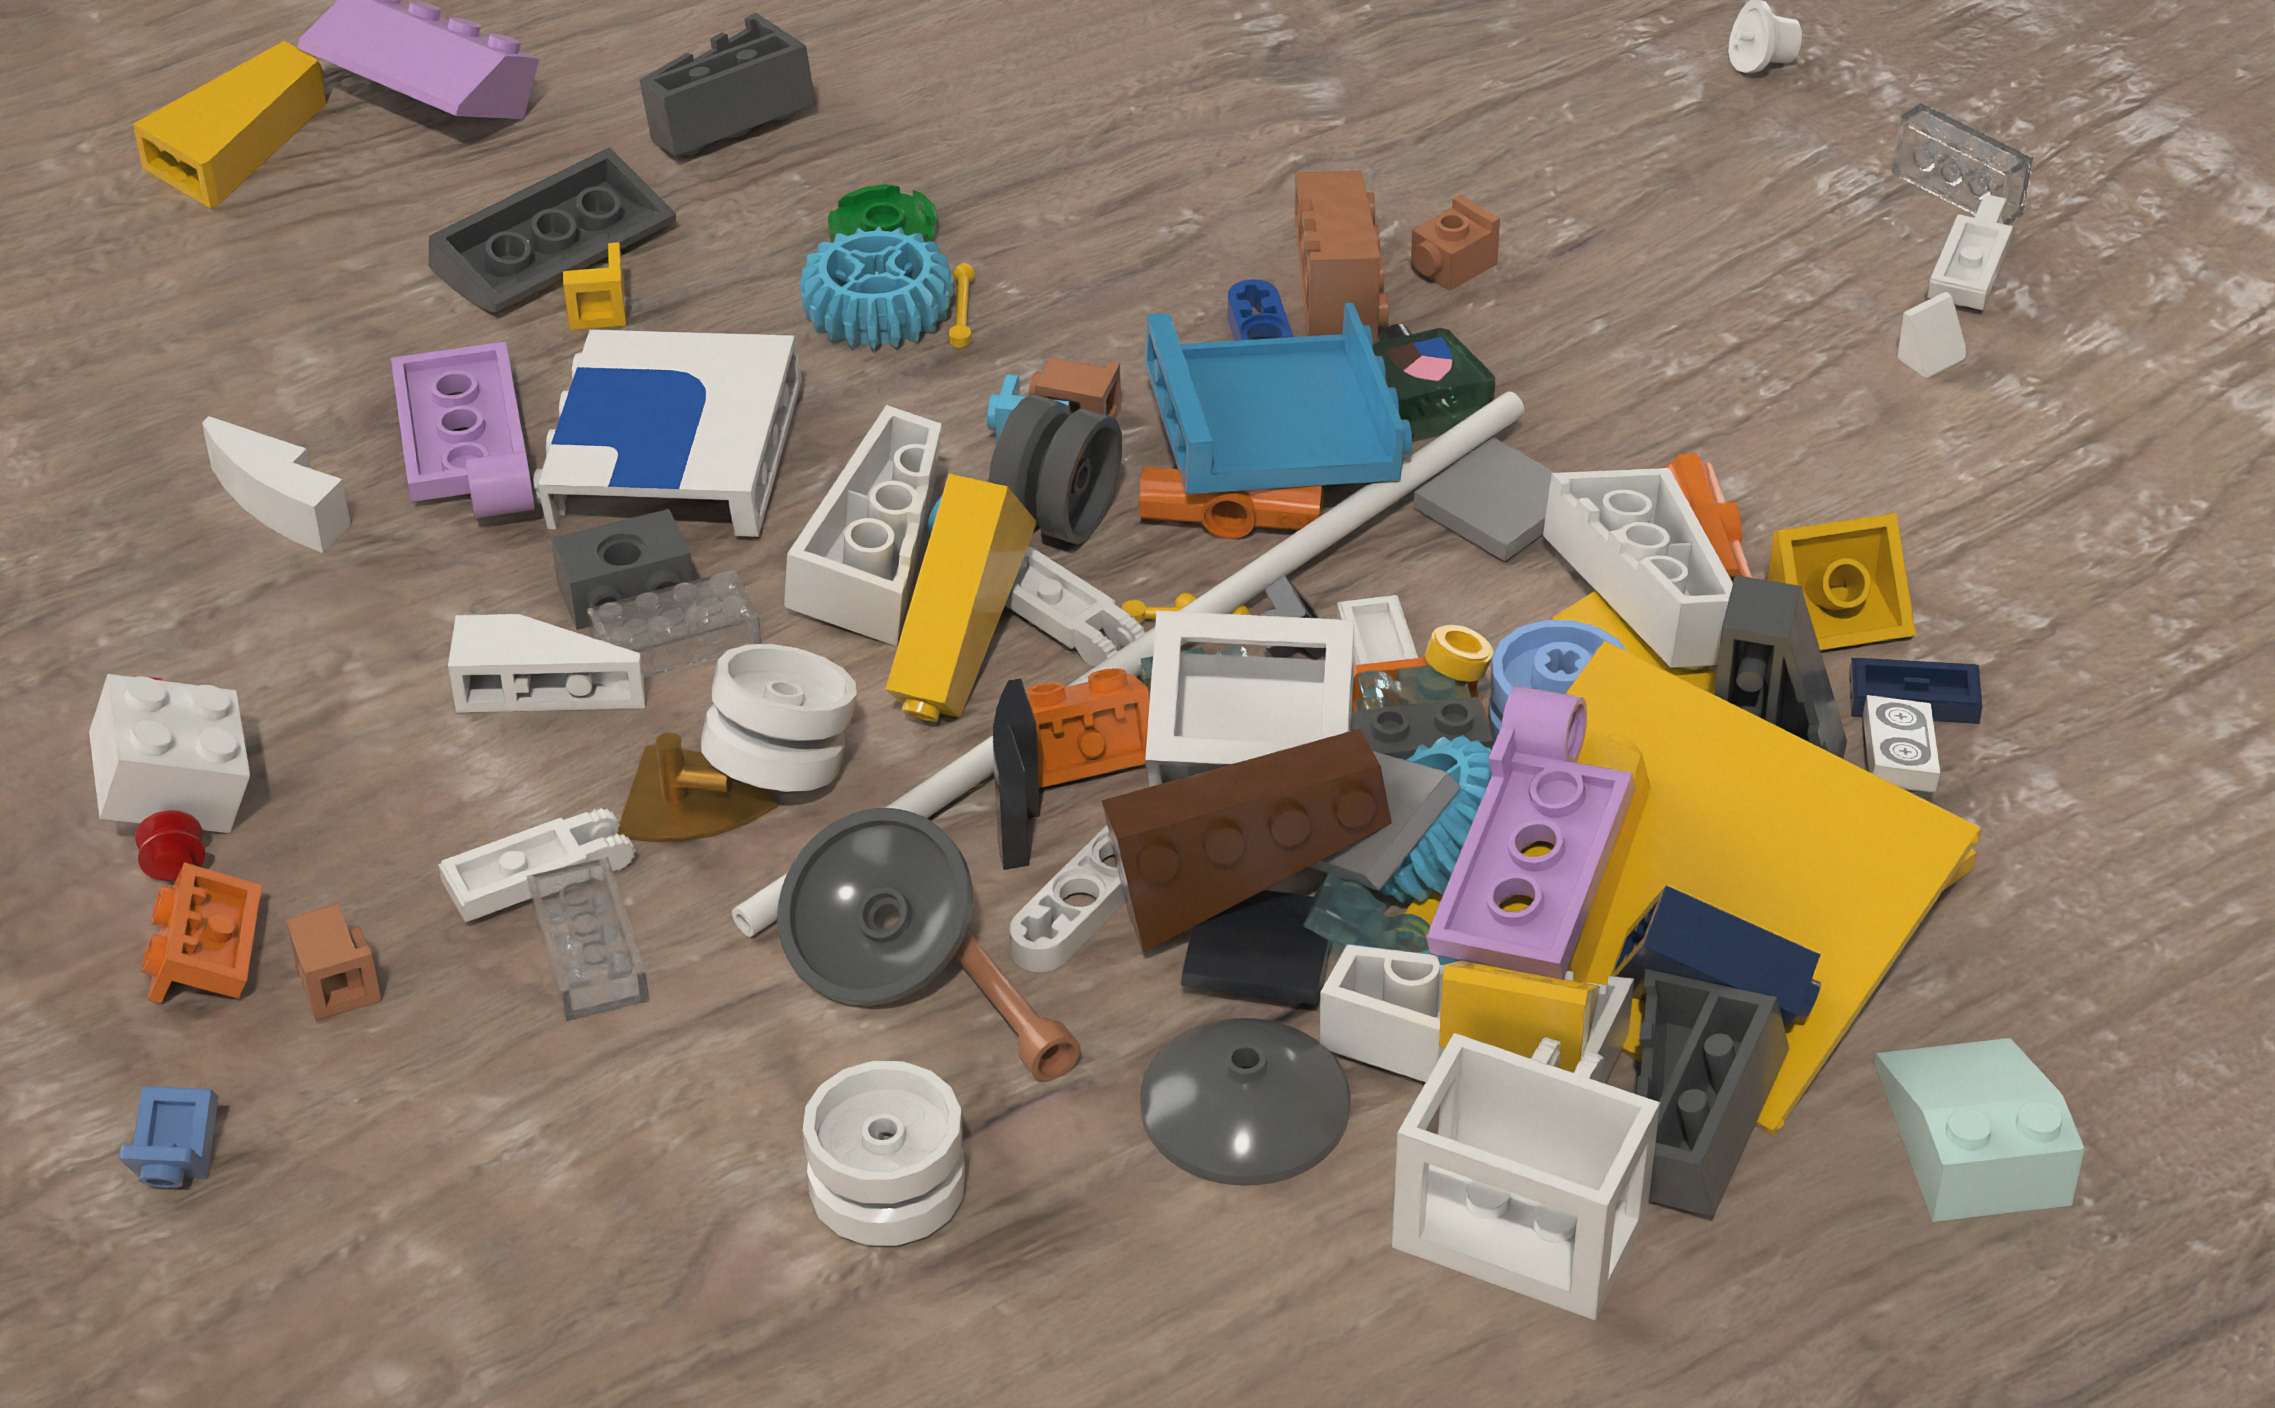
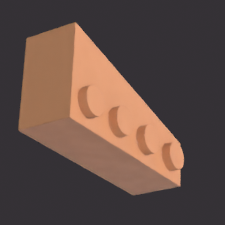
M1362 170L1295 172L1294 218L1307 336L1342 334L1345 303H1354L1362 325H1369L1371 328L1373 350H1377L1378 327H1388L1389 307L1388 295L1383 293L1384 265L1383 259L1380 258L1379 226L1375 225L1374 192H1366Z

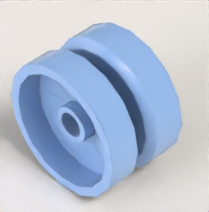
M1574 620L1538 621L1518 627L1503 638L1496 648L1491 662L1490 684L1492 695L1489 699L1488 724L1491 730L1493 746L1501 729L1507 699L1514 687L1521 686L1566 694L1604 640L1627 651L1621 642L1597 626Z

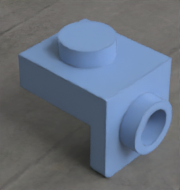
M142 1086L133 1145H122L120 1161L137 1176H140L139 1182L149 1186L178 1188L183 1186L184 1178L207 1179L219 1096L212 1089Z

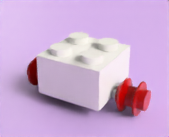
M107 674L89 731L99 818L140 823L135 833V842L139 849V867L146 875L153 879L176 881L184 863L198 867L203 865L206 853L205 847L201 842L202 830L222 833L231 832L250 778L236 690L222 689L212 685L175 683L156 677H128Z

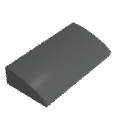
M608 147L430 235L429 267L465 299L487 311L497 313L562 280L563 271L581 270L607 257L608 243L620 242V249H623L676 222V213Z

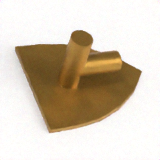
M668 732L656 738V746L645 745L619 822V832L617 833L618 835L624 834L630 840L647 842H682L711 837L747 825L777 808L778 804L765 788H759L729 777L713 767L701 752L683 749L681 737L676 733Z

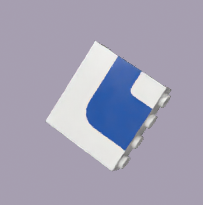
M589 330L582 353H576L573 359V380L569 391H563L560 397V419L557 428L550 429L547 435L546 460L543 469H536L533 477V499L536 504L542 505L547 529H556L560 516L565 515V501L568 494L715 499L729 501L735 536L759 537L802 382L795 336Z

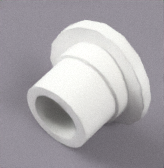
M1763 0L1748 1L1741 9L1730 35L1728 53L1731 64L1737 71L1753 74L1762 71L1769 62L1791 63L1797 57L1801 47L1802 31L1800 24L1795 19L1776 16Z

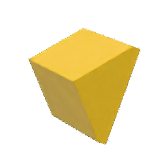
M1897 513L1774 531L1767 581L1802 587L1820 650L1916 636Z
M1463 960L1445 964L1442 978L1439 1047L1446 1048L1451 1037L1456 1033L1531 1059L1535 1050L1539 1047V1043H1541L1543 1038L1547 1037L1562 1043L1560 1051L1561 1060L1558 1068L1575 1072L1579 1061L1582 1060L1585 1054L1600 986Z

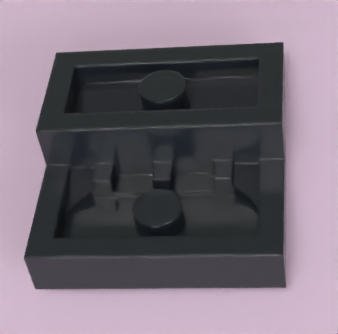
M1019 678L1008 680L1000 696L993 724L997 837L1003 870L1029 866L1027 819L1040 816L1036 720L1023 681Z
M1263 890L1208 920L1194 925L1182 970L1181 985L1316 1004L1326 978L1328 951L1338 926L1340 900Z

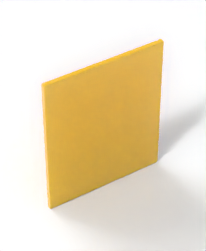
M1604 640L1566 694L1583 697L1586 700L1587 727L1607 737L1612 733L1621 735L1639 748L1643 755L1651 788L1585 983L1607 985L1608 976L1611 975L1628 928L1666 885L1821 954L1812 977L1821 982L1818 997L1805 1020L1796 1018L1785 1028L1789 1051L1755 1124L1759 1129L1775 1137L1777 1132L1783 1128L1786 1119L1970 850L1978 843L1979 837L1982 834L1981 827ZM1434 890L1427 899L1421 902L1415 898L1397 922L1399 929L1428 945L1426 936L1443 895ZM1632 998L1629 1034L1621 1052L1641 1063L1642 1045L1640 1034L1641 1022L1645 1020L1646 1001Z

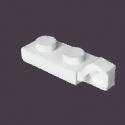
M1984 194L1975 218L1957 215L1930 278L1927 298H1933L1947 292L1952 295L1955 306L1984 309L2011 242L2013 226L2003 224L2002 220L2006 198Z

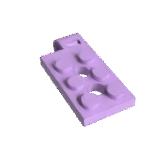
M491 343L391 358L411 502L471 493L475 519L535 510L507 343ZM454 392H464L458 395H448ZM462 427H468V428H469V429L463 430V431H452V430H454V429L462 428Z
M1521 686L1514 687L1509 694L1503 712L1501 729L1488 758L1492 774L1426 936L1430 954L1561 980L1564 979L1635 792L1633 773L1576 763L1582 749L1587 727V704L1583 697ZM1535 841H1546L1555 845L1548 854L1540 857H1528L1520 853L1523 848L1530 846ZM1513 895H1525L1533 899L1529 907L1518 912H1508L1499 908L1501 902L1510 899Z

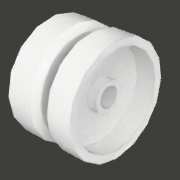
M748 644L727 650L717 661L712 684V701L714 704L706 713L701 736V753L713 767L729 777L759 788L790 792L810 791L826 786L835 779L840 771L845 749L843 731L851 723L857 697L856 682L837 664L825 657L799 648L775 644Z
M870 1061L843 1069L818 1087L805 1106L803 1122L804 1149L808 1160L809 1196L818 1218L838 1236L864 1245L898 1246L925 1238L950 1221L964 1198L965 1161L962 1149L961 1107L952 1088L931 1070L904 1061Z

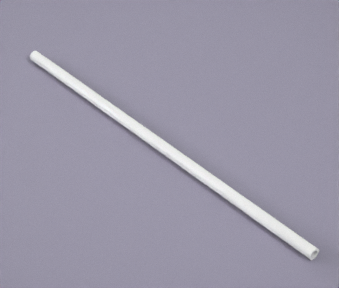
M1507 391L1403 460L1400 480L1370 482L1178 612L1232 613L1263 592L1267 586L1281 576H1287L1521 418L1525 411L1523 402L1513 392ZM1155 627L1067 686L1088 682V676L1091 673L1104 669H1124L1126 673H1132L1136 677L1145 672L1153 665ZM1182 641L1181 647L1189 641ZM993 735L885 808L902 809L928 818L994 774ZM787 873L732 910L734 922L743 934L752 937L777 920L779 897Z

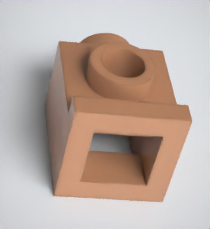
M1461 194L1454 197L1451 209L1412 230L1411 267L1447 290H1453L1497 264L1500 218Z
M1050 357L1043 371H1036L1030 382L1028 396L1035 394L1053 400L1069 401L1071 414L1083 408L1116 419L1121 410L1120 362L1109 361L1106 367Z
M339 904L285 919L295 965L315 1021L382 1001L370 947L366 945L360 926L352 929L347 928Z

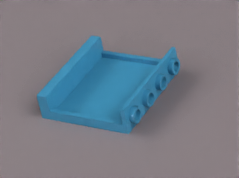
M1345 303L1343 332L1338 335L1180 344L1170 313L1147 315L1145 367L1186 494L1395 481L1401 479L1402 457L1409 456L1412 450L1410 423L1407 419L1401 420L1399 416L1396 389L1388 387L1386 384L1383 357L1375 356L1371 328L1369 325H1362L1354 303Z

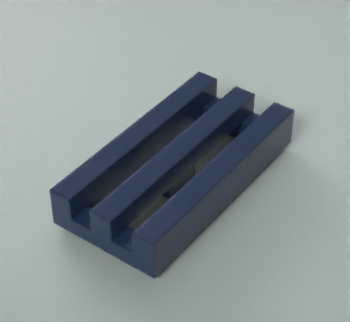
M1851 658L1849 682H1851L1850 699H1852L1851 717H1863L1866 697L1870 695L1931 703L1933 721L1980 724L1983 707L1979 665Z

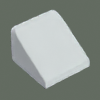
M1947 292L1941 293L1903 313L1897 359L1926 378L1932 377L1965 360L1966 345L1952 295Z

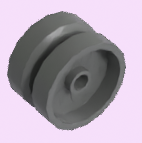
M1031 394L1022 399L1010 413L998 437L991 460L988 482L1008 486L1037 521L1036 526H1040L1042 534L1079 545L1089 539L1100 525L1116 487L1122 459V432L1119 423L1110 416L1083 408L1071 414L1068 405Z

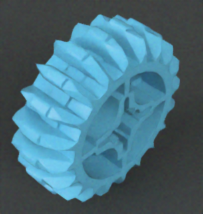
M879 225L875 231L864 232L857 228L855 234L850 236L838 233L835 236L834 243H819L817 253L807 255L806 266L802 269V278L800 279L802 307L806 311L807 320L814 323L815 331L818 333H828L831 342H839L846 339L851 348H855L860 344H870L873 350L879 344L888 343L897 348L899 341L904 339L918 342L920 332H935L937 322L947 319V310L951 306V297L953 296V278H951V268L947 262V255L939 253L937 243L924 242L922 233L907 236L902 227L897 228L893 232L883 231Z
M1464 735L1454 738L1452 741L1442 737L1431 748L1423 744L1418 746L1415 754L1406 760L1448 772L1461 788L1383 888L1380 889L1386 896L1393 895L1402 903L1412 897L1421 902L1427 899L1434 890L1442 895L1444 894L1492 776L1488 759L1492 750L1485 748L1478 740L1471 742Z

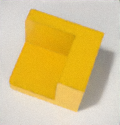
M620 242L608 243L609 268L563 271V286L569 330L626 326L625 282Z

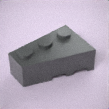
M755 12L744 19L746 29L729 39L728 34L719 33L710 39L712 49L693 59V54L685 53L640 79L651 139L674 156L692 155L700 152L706 144L725 137L736 138L746 135L752 127L771 120L789 119L795 116L798 110L816 104L806 45Z
M1735 575L1721 631L1715 696L1844 759L1847 739L1802 587Z
M1645 969V1020L1641 1022L1640 1034L1642 1045L1641 1076H1637L1636 1094L1660 1102L1649 1201L1714 1217L1789 1051L1778 999L1774 996Z

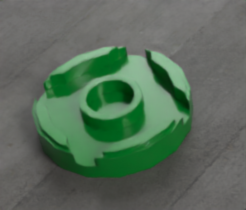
M888 184L866 186L846 194L838 201V208L835 211L831 210L828 215L831 243H834L835 236L838 233L850 236L855 234L857 228L864 232L875 231L879 225L883 231L889 232L902 227L907 236L922 233L924 242H935L939 233L935 205L924 194L913 190V196L900 193V186Z

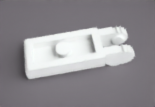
M1033 547L1027 548L1005 606L1069 648L1073 649L1075 647L1083 661L1091 667L1097 666L1118 652L1116 646L1124 648L1145 634L1144 627L1140 625V622L1136 621L1135 617L1131 618L1129 613L1116 606L1114 599ZM1102 628H1103V630L1105 631V633H1106V635H1107V636H1105V637H1104V636L1102 635V633L1099 631V630H1101Z
M600 808L599 810L593 809L591 813L585 812L565 820L562 817L442 860L438 866L443 885L464 921L468 922L589 877V874L604 878L612 875L616 870L620 872L622 868H627L626 866L632 863L631 860L635 857L634 852L636 850L628 837H625L624 834L618 835L617 832H619L618 827L620 825L613 812Z

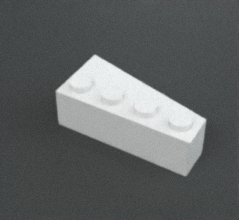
M888 405L885 406L787 553L785 608L890 645L898 646L937 476L941 423Z
M1669 468L1551 473L1543 536L1670 668L1682 667L1697 670L1706 666L1718 665L1722 625L1733 582Z
M1347 945L1320 992V1044L1331 1052L1426 1082L1445 1048L1439 1047L1444 966L1439 964L1437 955ZM1566 971L1564 979L1573 981L1574 972ZM1608 976L1607 985L1587 983L1600 986V991L1585 1052L1589 1051L1604 1057L1603 1070L1599 1082L1604 1084L1629 1034L1634 979Z

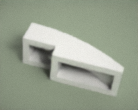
M210 416L202 422L213 472L225 490L238 504L265 526L294 542L324 553L351 526L343 480L311 469L306 448Z

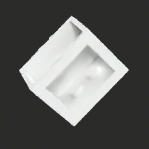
M1157 611L1145 758L1149 787L1351 731L1354 679V620ZM1182 641L1326 648L1325 660L1181 653Z
M1454 1033L1397 1132L1392 1248L1596 1320L1647 1218L1660 1102L1599 1082L1604 1064V1057L1589 1051L1585 1052L1575 1072L1572 1073L1558 1068L1561 1060L1560 1051L1562 1044L1559 1041L1547 1037L1543 1038L1530 1059ZM1440 1105L1437 1135L1426 1131V1128Z

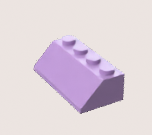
M337 0L300 37L297 47L299 50L452 115L466 117L524 119L539 62L538 57L519 50L521 45L519 40L495 33H490L489 37L479 33L481 25L458 17H450L448 21L440 17V8L419 1H410V4H407L400 0Z

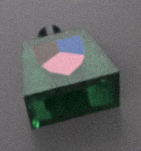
M1393 324L1384 329L1378 338V342L1373 344L1375 356L1383 357L1387 386L1396 389L1399 416L1401 420L1407 419L1410 423L1412 442L1441 436L1494 400L1496 377L1449 329L1437 328L1412 334L1407 326Z

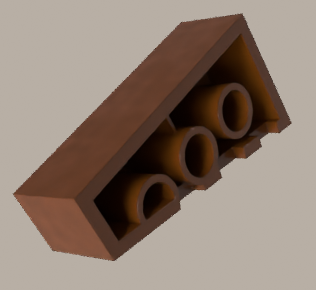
M1361 729L1101 800L1127 911L1143 952L1164 943L1193 926L1208 920L1392 823L1381 765Z

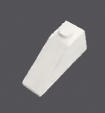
M520 614L456 615L448 670L456 713L642 709L646 706L641 657L638 652Z

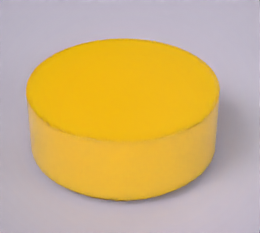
M1445 625L1436 628L1425 651V658L1432 668L1449 678L1466 682L1482 679L1493 656L1492 647L1482 635L1458 625Z

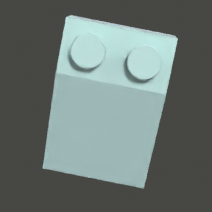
M2011 1038L1875 1053L1874 1065L1932 1222L2072 1206L2085 1148L2063 1095Z

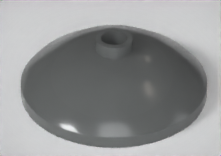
M874 808L840 818L821 830L805 845L785 877L777 911L778 932L784 953L793 969L805 982L816 991L835 1001L851 1005L873 1006L907 997L935 979L958 951L967 932L972 913L973 889L970 872L955 842L935 823L921 815L902 809ZM899 912L897 923L890 929H884L885 919L890 914Z
M1232 1018L1207 1023L1184 1032L1170 1041L1156 1054L1149 1064L1141 1084V1117L1147 1135L1154 1146L1170 1162L1184 1171L1202 1179L1222 1184L1241 1186L1263 1185L1298 1176L1319 1164L1335 1149L1344 1135L1349 1120L1350 1088L1346 1074L1336 1057L1310 1035L1291 1026L1270 1020Z

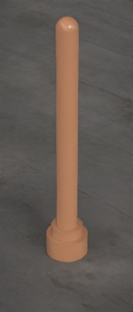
M967 929L965 937L954 956L1019 1035L1018 1045L1021 1061L1034 1077L1040 1081H1052L1064 1076L1073 1068L1080 1056L1081 1048L1079 1042L1062 1022L1038 1016Z

